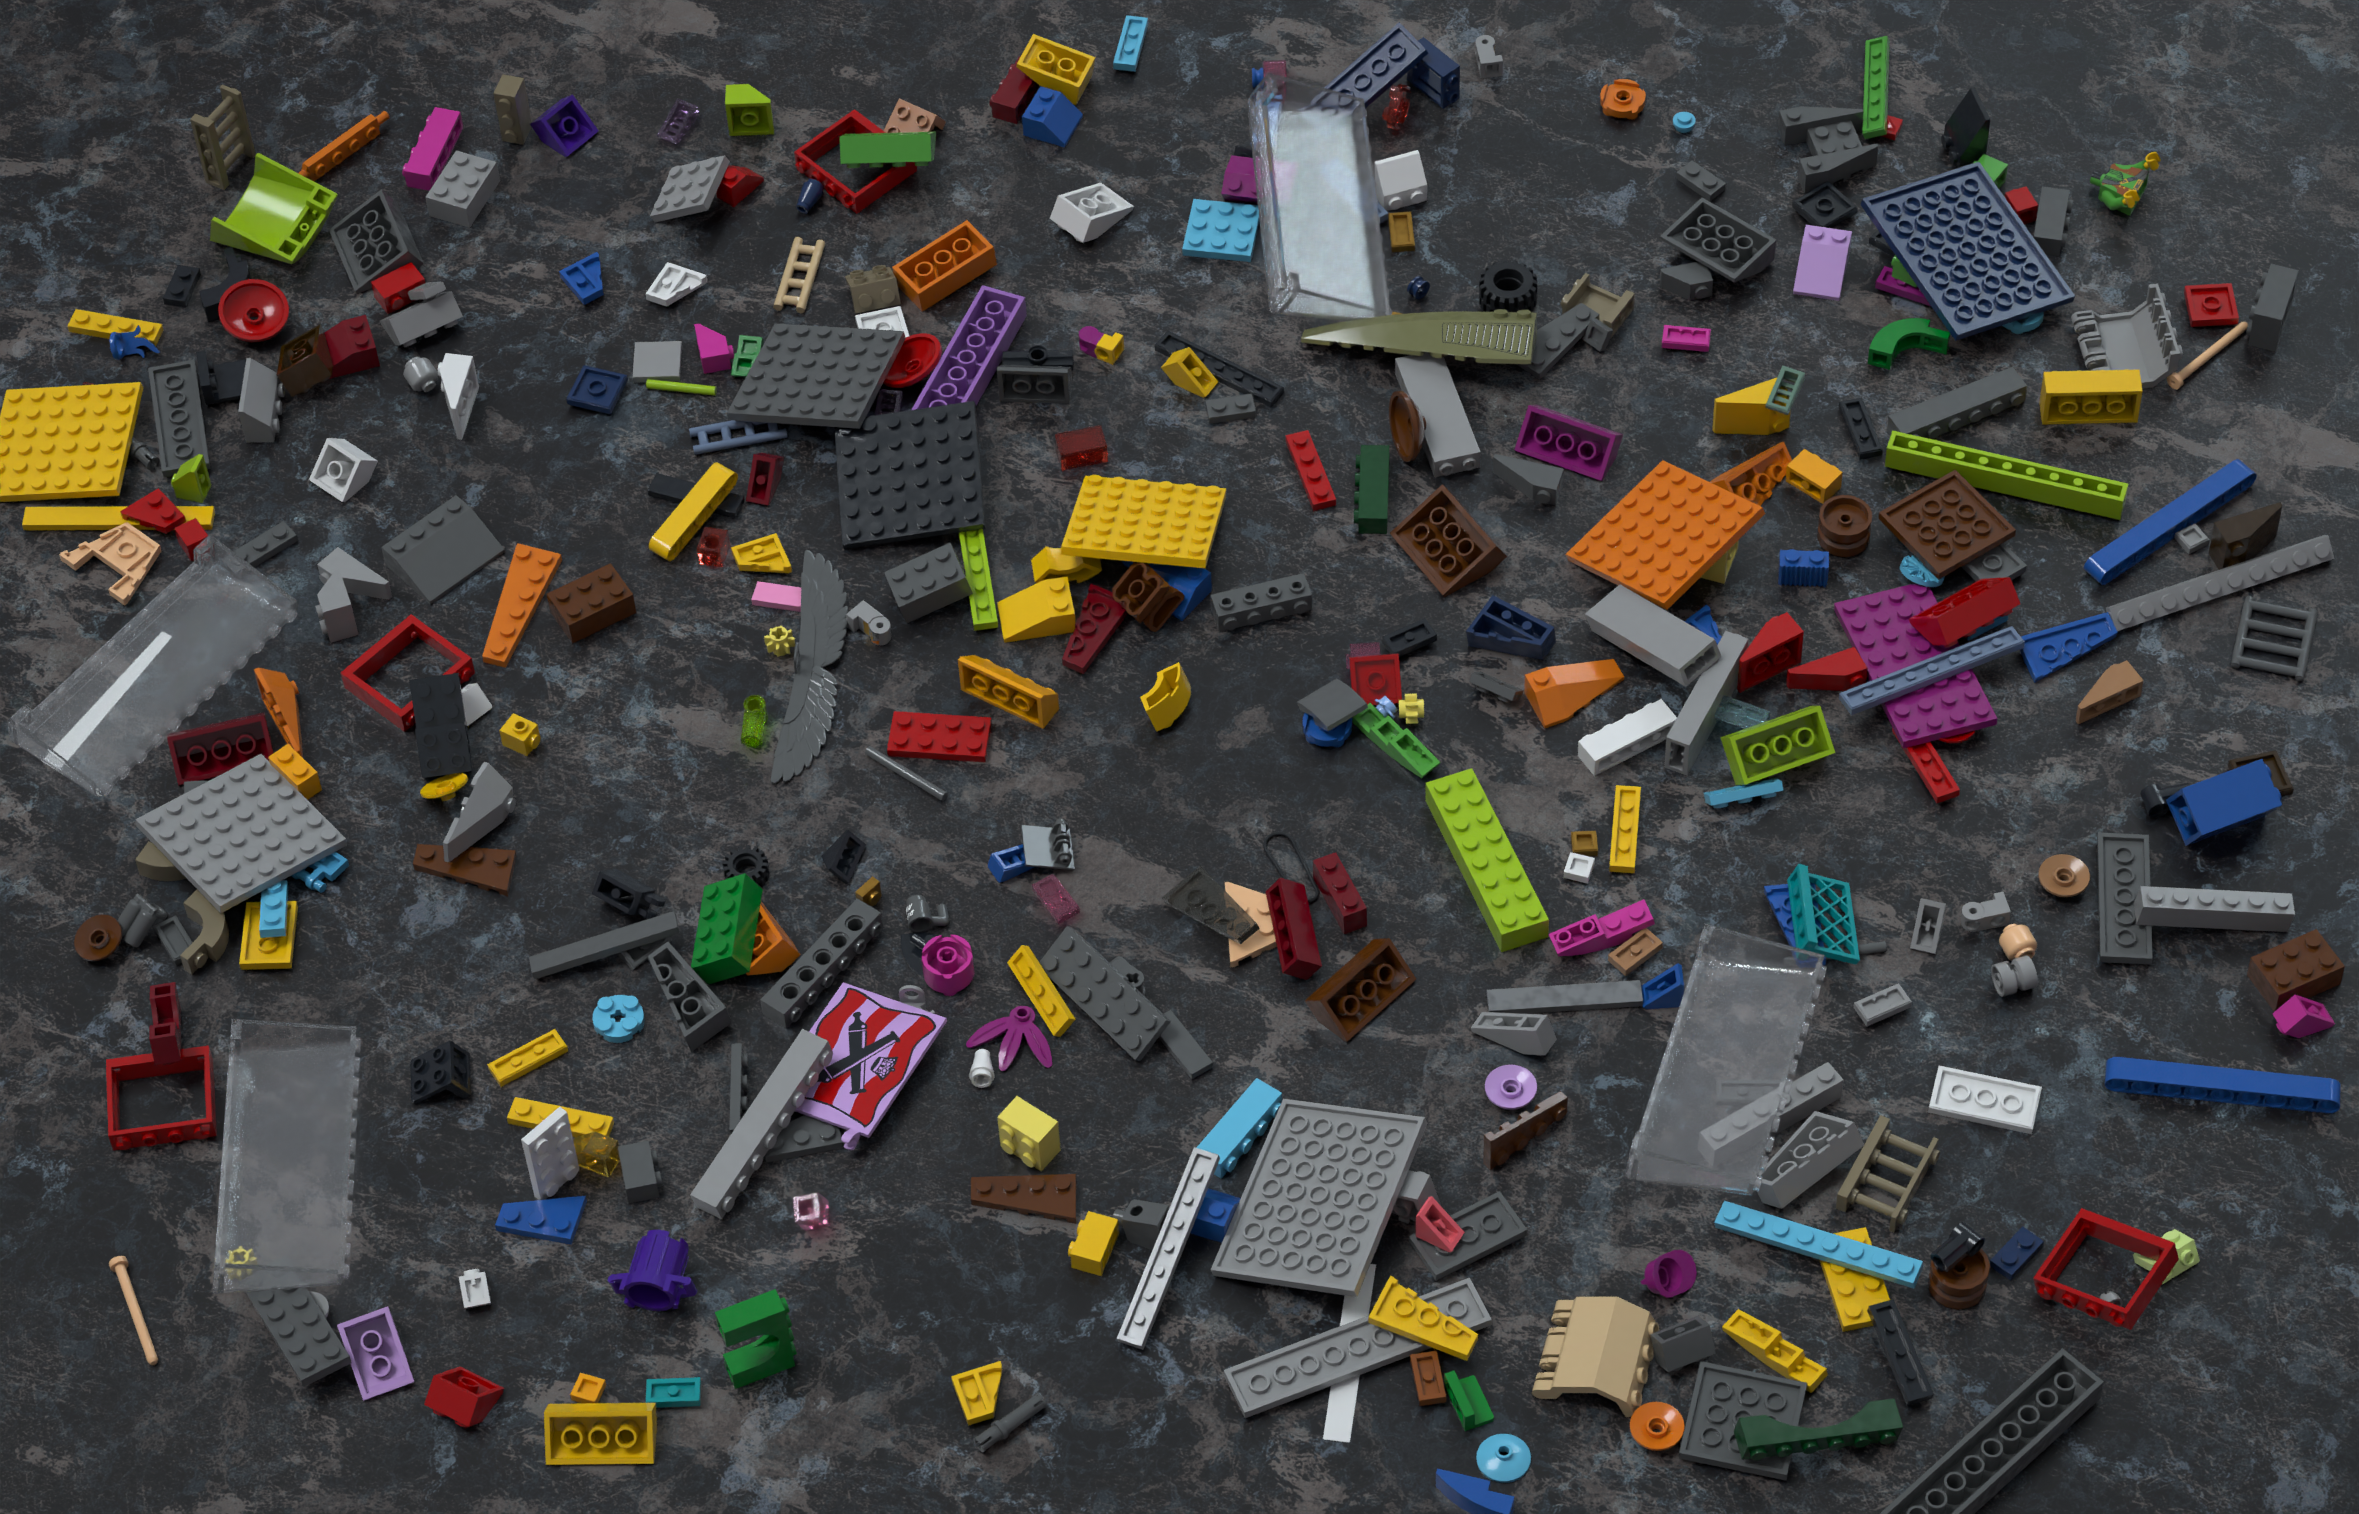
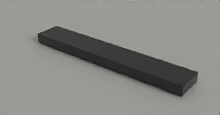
M1167 331L1155 344V351L1167 357H1170L1173 352L1190 347L1218 382L1244 395L1252 394L1254 400L1269 407H1272L1284 394V387L1170 331Z

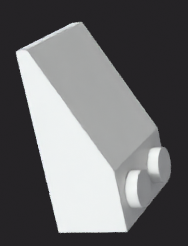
M1097 183L1058 195L1050 219L1059 228L1073 235L1077 241L1084 243L1101 236L1131 212L1134 206L1104 184Z
M445 353L443 362H440L438 365V376H441L442 379L441 391L445 393L457 439L462 440L479 384L473 356Z

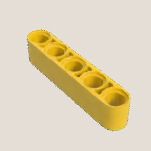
M718 462L714 463L653 535L649 542V550L668 561L674 560L734 488L738 480V474Z

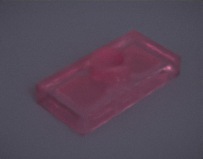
M1054 874L1032 884V891L1058 924L1080 913L1079 906Z

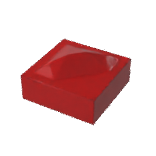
M1887 115V134L1881 137L1896 140L1903 126V119Z

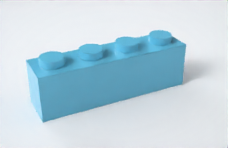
M1256 1078L1197 1146L1198 1149L1219 1155L1220 1160L1214 1175L1222 1178L1227 1171L1231 1172L1236 1166L1239 1157L1251 1149L1253 1141L1257 1136H1262L1265 1133L1269 1122L1276 1117L1281 1105L1282 1093Z

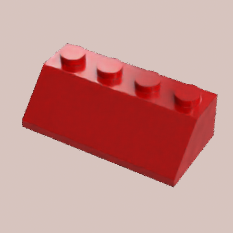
M2010 577L1985 578L1976 581L1911 617L1909 622L1932 645H1944L1947 648L1957 644V639L1975 634L1976 629L1980 626L1986 627L1993 624L1996 617L2011 614L2013 612L2012 609L2020 605V601Z

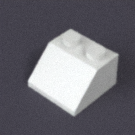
M1418 150L1375 161V195L1380 205L1386 211L1427 201V182Z
M327 438L309 480L341 502H346L369 482L378 461L345 439Z

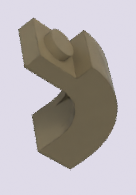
M149 841L135 859L139 874L147 878L159 881L186 879L169 859Z
M198 889L184 902L187 917L203 927L198 938L180 955L184 970L190 974L201 968L208 958L217 962L224 953L229 939V929L224 912L220 913Z

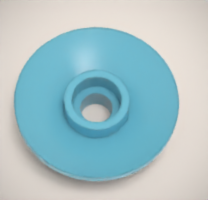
M1496 1434L1481 1443L1477 1451L1476 1460L1479 1470L1485 1477L1495 1482L1509 1483L1520 1479L1526 1474L1531 1463V1453L1528 1446L1520 1438L1510 1434ZM1500 1452H1507L1508 1454L1503 1456V1455H1501V1454H1499V1453H1500Z

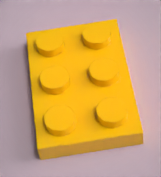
M287 901L286 936L260 938L261 902H246L239 962L241 970L292 968L298 912L297 901Z

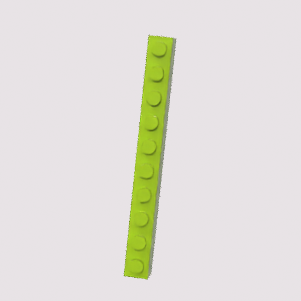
M1892 431L1886 450L1885 467L1937 479L1956 470L1972 487L2113 519H2121L2126 502L2128 483L1897 431Z

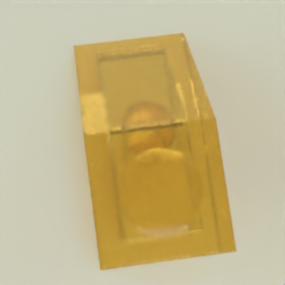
M598 1132L575 1137L573 1141L579 1166L610 1177L620 1161L618 1140Z

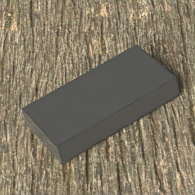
M173 916L153 926L173 963L177 966L182 963L180 955L193 942L177 916Z

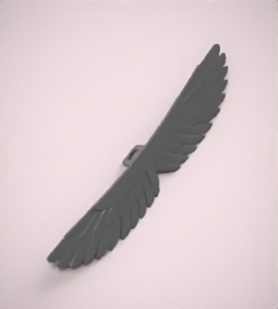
M806 550L804 553L803 572L801 573V626L799 642H796L794 652L795 677L789 705L774 754L770 779L772 785L778 783L782 777L784 783L790 781L793 778L794 772L795 776L798 777L802 773L804 765L808 769L813 757L815 759L819 757L821 746L826 744L825 731L828 733L831 731V721L834 719L833 709L836 708L834 697H837L835 688L837 687V680L823 667L834 663L842 655L841 650L844 646V641L842 640L847 633L845 628L847 626L846 614L848 613V606L844 607L847 593H843L844 582L842 579L839 580L838 570H832V564L829 560L825 563V559L820 553H817L816 557H814L810 550Z

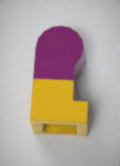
M1086 326L1079 331V347L1082 352L1113 365L1124 351V335L1115 332L1113 336H1109L1099 332L1095 327Z

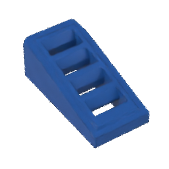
M1023 844L992 853L988 862L989 870L999 883L1034 868L1025 866Z

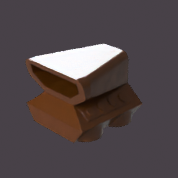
M1133 562L1112 588L1114 600L1139 623L1144 622L1153 632H1157L1185 597L1181 591L1170 586L1147 563Z

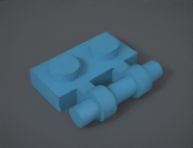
M334 852L310 865L309 867L315 870L311 874L305 871L306 868L291 876L304 881L305 885L311 890L316 889L322 893L327 885L321 880L324 877L330 881L335 880L349 866L346 858Z

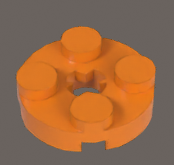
M1614 80V84L1609 86L1606 84L1600 93V104L1603 108V113L1607 116L1635 119L1645 106L1644 89L1642 91L1639 88V84L1632 80Z

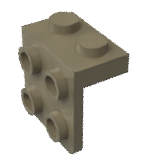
M878 265L870 271L854 270L850 272V275L845 276L851 291L855 313L901 304L896 277L890 267Z

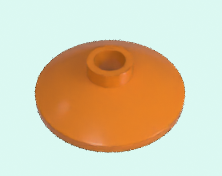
M1649 1402L1637 1408L1631 1416L1630 1432L1634 1440L1642 1447L1654 1451L1666 1450L1675 1446L1681 1440L1684 1433V1420L1679 1411L1673 1406L1663 1402ZM1659 1429L1661 1432H1653L1652 1430Z

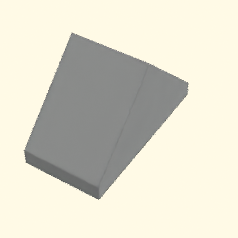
M1920 899L1911 949L1936 954L1944 924L1946 903Z

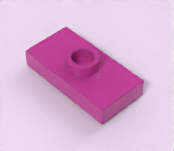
M1664 325L1662 348L1709 352L1711 329Z

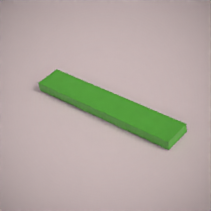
M1888 36L1866 40L1862 132L1864 139L1887 134L1890 45Z

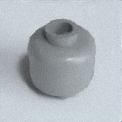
M414 357L405 364L403 375L414 391L428 392L436 386L435 382L438 379V372L429 359Z

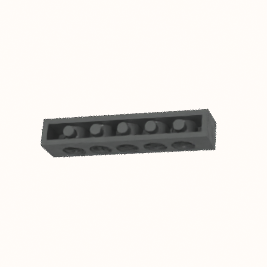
M857 898L760 999L763 1015L786 1029L792 1022H796L802 1012L817 1000L818 995L825 988L831 986L834 978L841 971L847 969L850 961L857 954H861L864 951L866 944L873 937H877L883 927L881 912Z

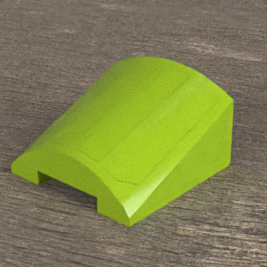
M257 153L255 156L254 176L233 212L225 222L216 217L212 218L210 241L294 264L306 253L318 236L334 206L338 194Z

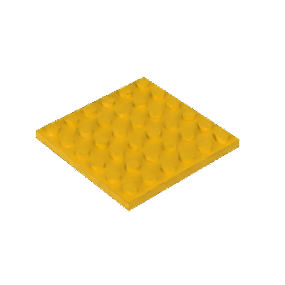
M141 382L6 390L0 414V502L119 496L143 392Z
M1099 475L1085 476L1061 546V555L1206 568L1225 503L1226 488L1196 486L1191 483L1184 485L1172 484L1168 481L1150 482L1145 479L1128 480L1122 477L1107 478Z

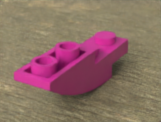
M1641 900L1599 919L1594 914L1550 933L1549 937L1558 956L1582 955L1625 943L1633 937V933L1652 926L1655 922L1645 900Z

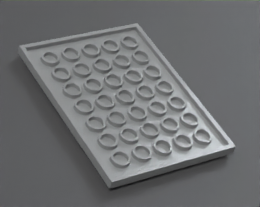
M1283 1099L1212 1265V1274L1218 1277L1357 1297L1427 1126L1425 1117Z

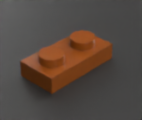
M1437 1351L1410 1354L1419 1406L1446 1402V1393Z

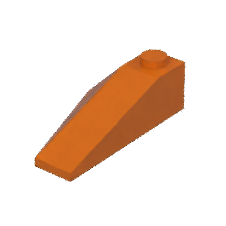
M1614 659L1551 666L1525 674L1524 693L1543 727L1548 728L1568 721L1577 710L1582 707L1586 708L1595 697L1605 694L1623 681L1624 675Z
M263 668L254 669L262 701L286 744H289L303 758L299 707L296 698L299 691L294 680L289 681L286 674Z
M762 901L760 903L750 972L746 973L748 976L782 972L801 955Z

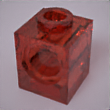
M704 528L697 547L699 564L723 567L730 548L728 530Z

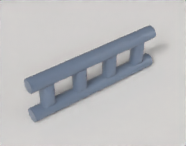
M736 420L689 428L690 437L698 436L700 444L693 446L694 455L787 438L786 428L778 429L777 423H767L769 432L755 434L754 426L766 424V422ZM745 429L746 436L732 438L730 430ZM721 432L723 440L709 443L708 434Z

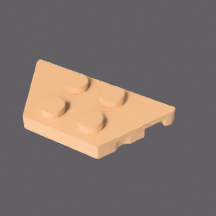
M1225 882L1230 967L1238 966V961L1249 956L1254 958L1265 950L1277 947L1266 894Z

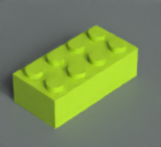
M1809 706L1720 737L1735 785H1746L1835 753L1821 706Z

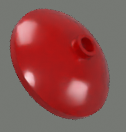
M248 279L235 283L224 292L219 302L218 313L222 326L230 335L246 342H261L273 338L285 327L289 316V306L283 292L272 283L264 280ZM251 317H257L258 319H257V320H251L250 318H251Z
M926 333L906 337L883 384L892 388H904L912 386L930 375L942 355V346L938 339Z

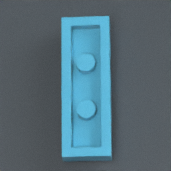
M1126 15L1113 61V69L1136 72L1148 27V18Z
M1771 778L1746 785L1705 792L1704 798L1705 803L1714 808H1723L1728 806V802L1737 800L1738 803H1747L1753 800L1752 797L1761 795L1762 798H1770L1776 796V792L1784 790L1781 780Z
M282 880L261 891L260 938L286 936L287 880Z

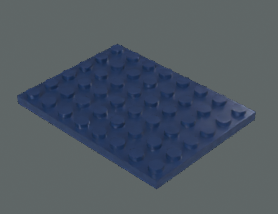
M1980 162L1863 198L1860 205L1955 341L2074 301V293Z

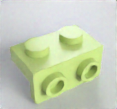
M2176 1229L2165 1233L2161 1237L2175 1243L2179 1258L2162 1284L2200 1261L2194 1239ZM2138 1253L2133 1254L2135 1263L2148 1271L2156 1263L2154 1259Z

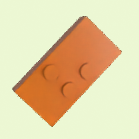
M966 220L899 262L892 269L896 277L897 286L923 312L996 266L997 262L994 247Z

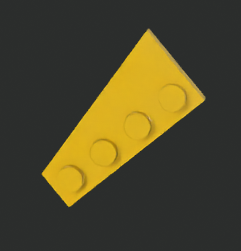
M1391 1275L1368 1317L1370 1324L1466 1361L1478 1341L1477 1333L1452 1316L1447 1317L1441 1313L1437 1306L1431 1302L1428 1304L1419 1298L1416 1292L1398 1284V1280Z

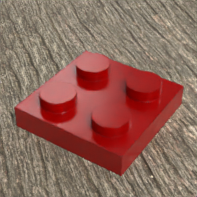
M2232 283L2185 286L2184 295L2191 327L2238 324L2239 316Z
M1398 653L1349 657L1351 688L1367 705L1369 703L1378 705L1375 699L1380 700L1384 696L1393 704L1399 703V700H1402Z

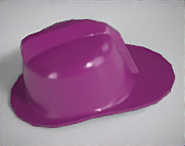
M1681 1249L1673 1250L1660 1255L1648 1263L1645 1268V1278L1640 1282L1643 1285H1647L1648 1289L1654 1294L1662 1295L1665 1298L1673 1297L1689 1290L1693 1286L1697 1274L1696 1264L1688 1252Z

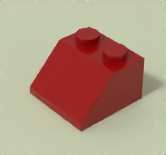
M460 1366L433 1376L424 1405L432 1408V1411L437 1415L448 1416L454 1419L455 1423L459 1426L470 1427L484 1420L503 1394L505 1388Z

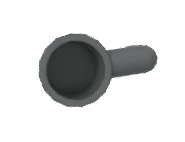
M914 895L907 899L906 915L910 931L921 933L928 931L932 926H946L949 924V915L945 904L937 906L938 916H931L929 904L924 896Z

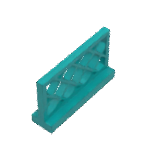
M1798 864L1787 879L1797 957L1807 959L1811 953L1857 965L1860 957L1849 883L1808 873V866ZM1810 883L1816 884L1821 890L1817 892ZM1831 888L1842 890V897L1840 898ZM1825 893L1833 903L1829 904L1821 895ZM1815 900L1823 910L1819 911L1812 901ZM1838 906L1845 913V916L1842 917L1834 907ZM1828 913L1836 922L1832 924L1824 914ZM1818 919L1826 929L1822 931L1815 924V920ZM1841 925L1848 932V935L1845 936L1837 926ZM1831 932L1839 941L1835 943L1827 933ZM1820 938L1829 948L1818 946V939ZM1843 944L1850 951V954L1845 953L1839 946Z

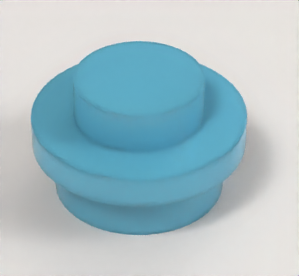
M1679 112L1673 117V125L1681 133L1690 132L1695 126L1696 119L1689 112Z

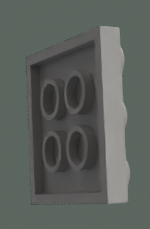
M725 155L716 158L712 157L707 160L673 167L669 171L667 180L654 204L650 215L651 219L654 222L707 211L730 161Z

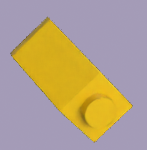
M1190 347L1173 352L1161 367L1176 386L1203 398L1218 383V380Z

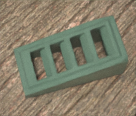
M1782 365L1765 408L1788 415L1802 388L1805 373ZM1784 380L1794 382L1795 385L1784 382ZM1781 386H1782V387L1791 389L1792 392H1789V391H1786V390H1783V389H1780V388H1781ZM1777 394L1788 396L1789 399L1779 397ZM1776 400L1785 403L1786 406L1784 407L1773 402Z

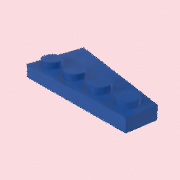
M2106 612L2021 636L2025 641V646L2023 649H2020V653L2034 683L2112 640L2118 632L2109 613Z
M1810 883V885L1816 890L1815 884ZM1788 884L1764 886L1766 898L1799 966L1826 965V958L1810 953L1807 959L1797 957ZM1813 900V905L1818 909V903ZM1816 919L1815 924L1821 929V923ZM1819 938L1818 946L1824 947L1823 941Z

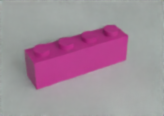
M435 107L431 116L427 117L426 126L419 134L416 147L412 148L408 163H405L403 166L402 174L405 177L407 187L430 191L442 173L463 129L461 112Z

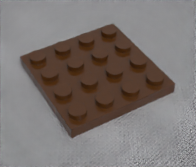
M1956 470L1880 511L1878 517L1938 580L2016 535V529Z

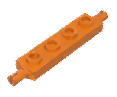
M383 111L376 117L372 114L368 115L303 162L302 169L298 174L312 181L322 177L369 141L375 139L380 134V125L390 119L389 114Z

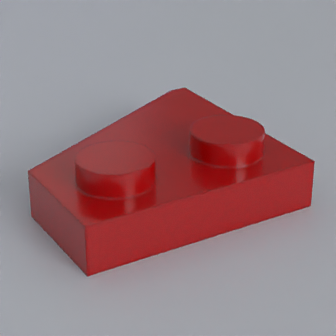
M159 488L120 511L124 520L128 521L129 518L137 520L140 525L155 528L156 531L165 534L186 522L183 513Z

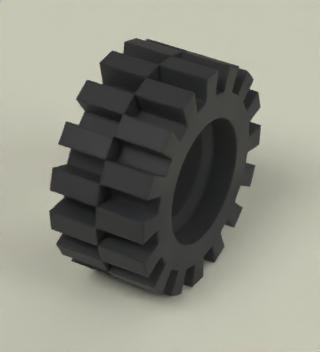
M741 845L738 846V851H735L733 848L730 850L731 855L726 854L725 860H723L725 879L744 874L737 872V869L744 865H752L756 868L752 872L745 874L757 885L765 886V881H768L770 872L767 856H765L762 850L759 852V848L756 846L751 850V845H746V849H742Z

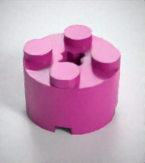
M951 934V937L939 935L930 939L922 951L925 982L930 988L946 996H953L958 991L966 988L975 974L970 944L964 938Z

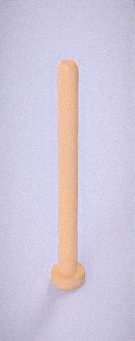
M2239 323L2181 371L2170 374L2167 377L2169 386L2176 390L2183 386L2184 379L2246 331L2248 323Z
M125 1256L114 1257L109 1261L110 1269L117 1274L146 1359L150 1365H155L158 1362V1357L126 1270L129 1265Z

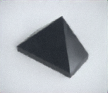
M846 830L821 857L827 869L842 882L848 884L866 844L852 832Z

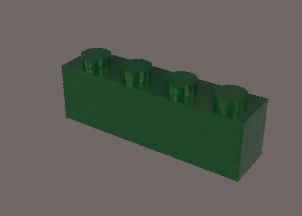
M1361 445V454L1356 455V469H1360V473H1355V487H1359V491L1354 493V505H1359V509H1354V524H1358V534H1387L1389 445Z

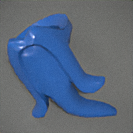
M139 325L134 332H112L110 335V349L115 360H121L125 355L136 353L145 358V351L137 348L139 346H147L155 353H160V351L148 339L135 337L141 332Z

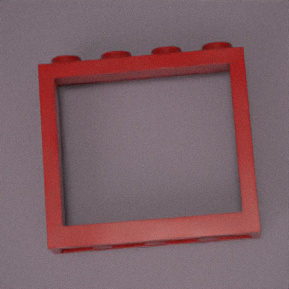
M854 109L797 149L794 155L795 167L800 173H804L809 178L819 181L830 196L837 198L846 208H850L857 214L915 173L917 166H915V162H906V166L892 167L857 193H854L817 165L814 161L840 144V136L844 134L886 133Z
M412 614L341 672L345 689L404 732L416 724L412 701L401 709L364 681L418 637L452 661L455 665L443 675L459 673L461 685L475 674L473 661L470 656Z
M209 1045L181 1049V1061L170 1065H155L152 1053L106 1059L108 1137L113 1150H127L133 1147L154 1146L169 1142L178 1143L184 1140L206 1139L217 1136L214 1065ZM204 1070L206 1118L120 1130L119 1081Z
M2081 1208L2033 1279L2037 1294L2042 1298L2062 1303L2069 1309L2075 1308L2085 1312L2090 1317L2101 1318L2116 1327H2124L2131 1330L2179 1258L2174 1242ZM2087 1235L2156 1260V1263L2125 1308L2055 1282Z

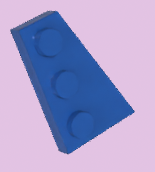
M586 1196L504 1203L495 1224L496 1231L572 1245L587 1203Z

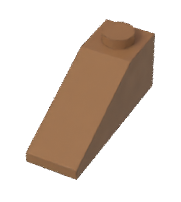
M2127 660L2120 664H2113L2106 669L2078 705L2076 716L2078 724L2141 696L2144 680Z

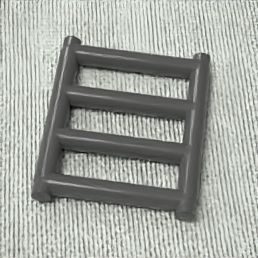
M2251 596L2245 597L2232 654L2231 667L2237 669L2243 666L2294 676L2295 680L2303 681L2318 611L2314 608L2305 611L2254 601V598ZM2252 610L2305 620V629L2251 619ZM2248 629L2302 639L2301 648L2246 638ZM2244 647L2298 658L2297 667L2243 657Z

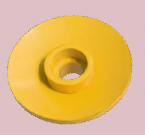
M464 773L448 774L426 784L420 790V794L423 798H441L442 801L450 800L456 796L455 792L467 783L468 777Z

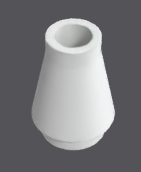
M979 1049L975 1052V1058L969 1073V1078L976 1087H988L995 1078L990 1052L986 1049Z

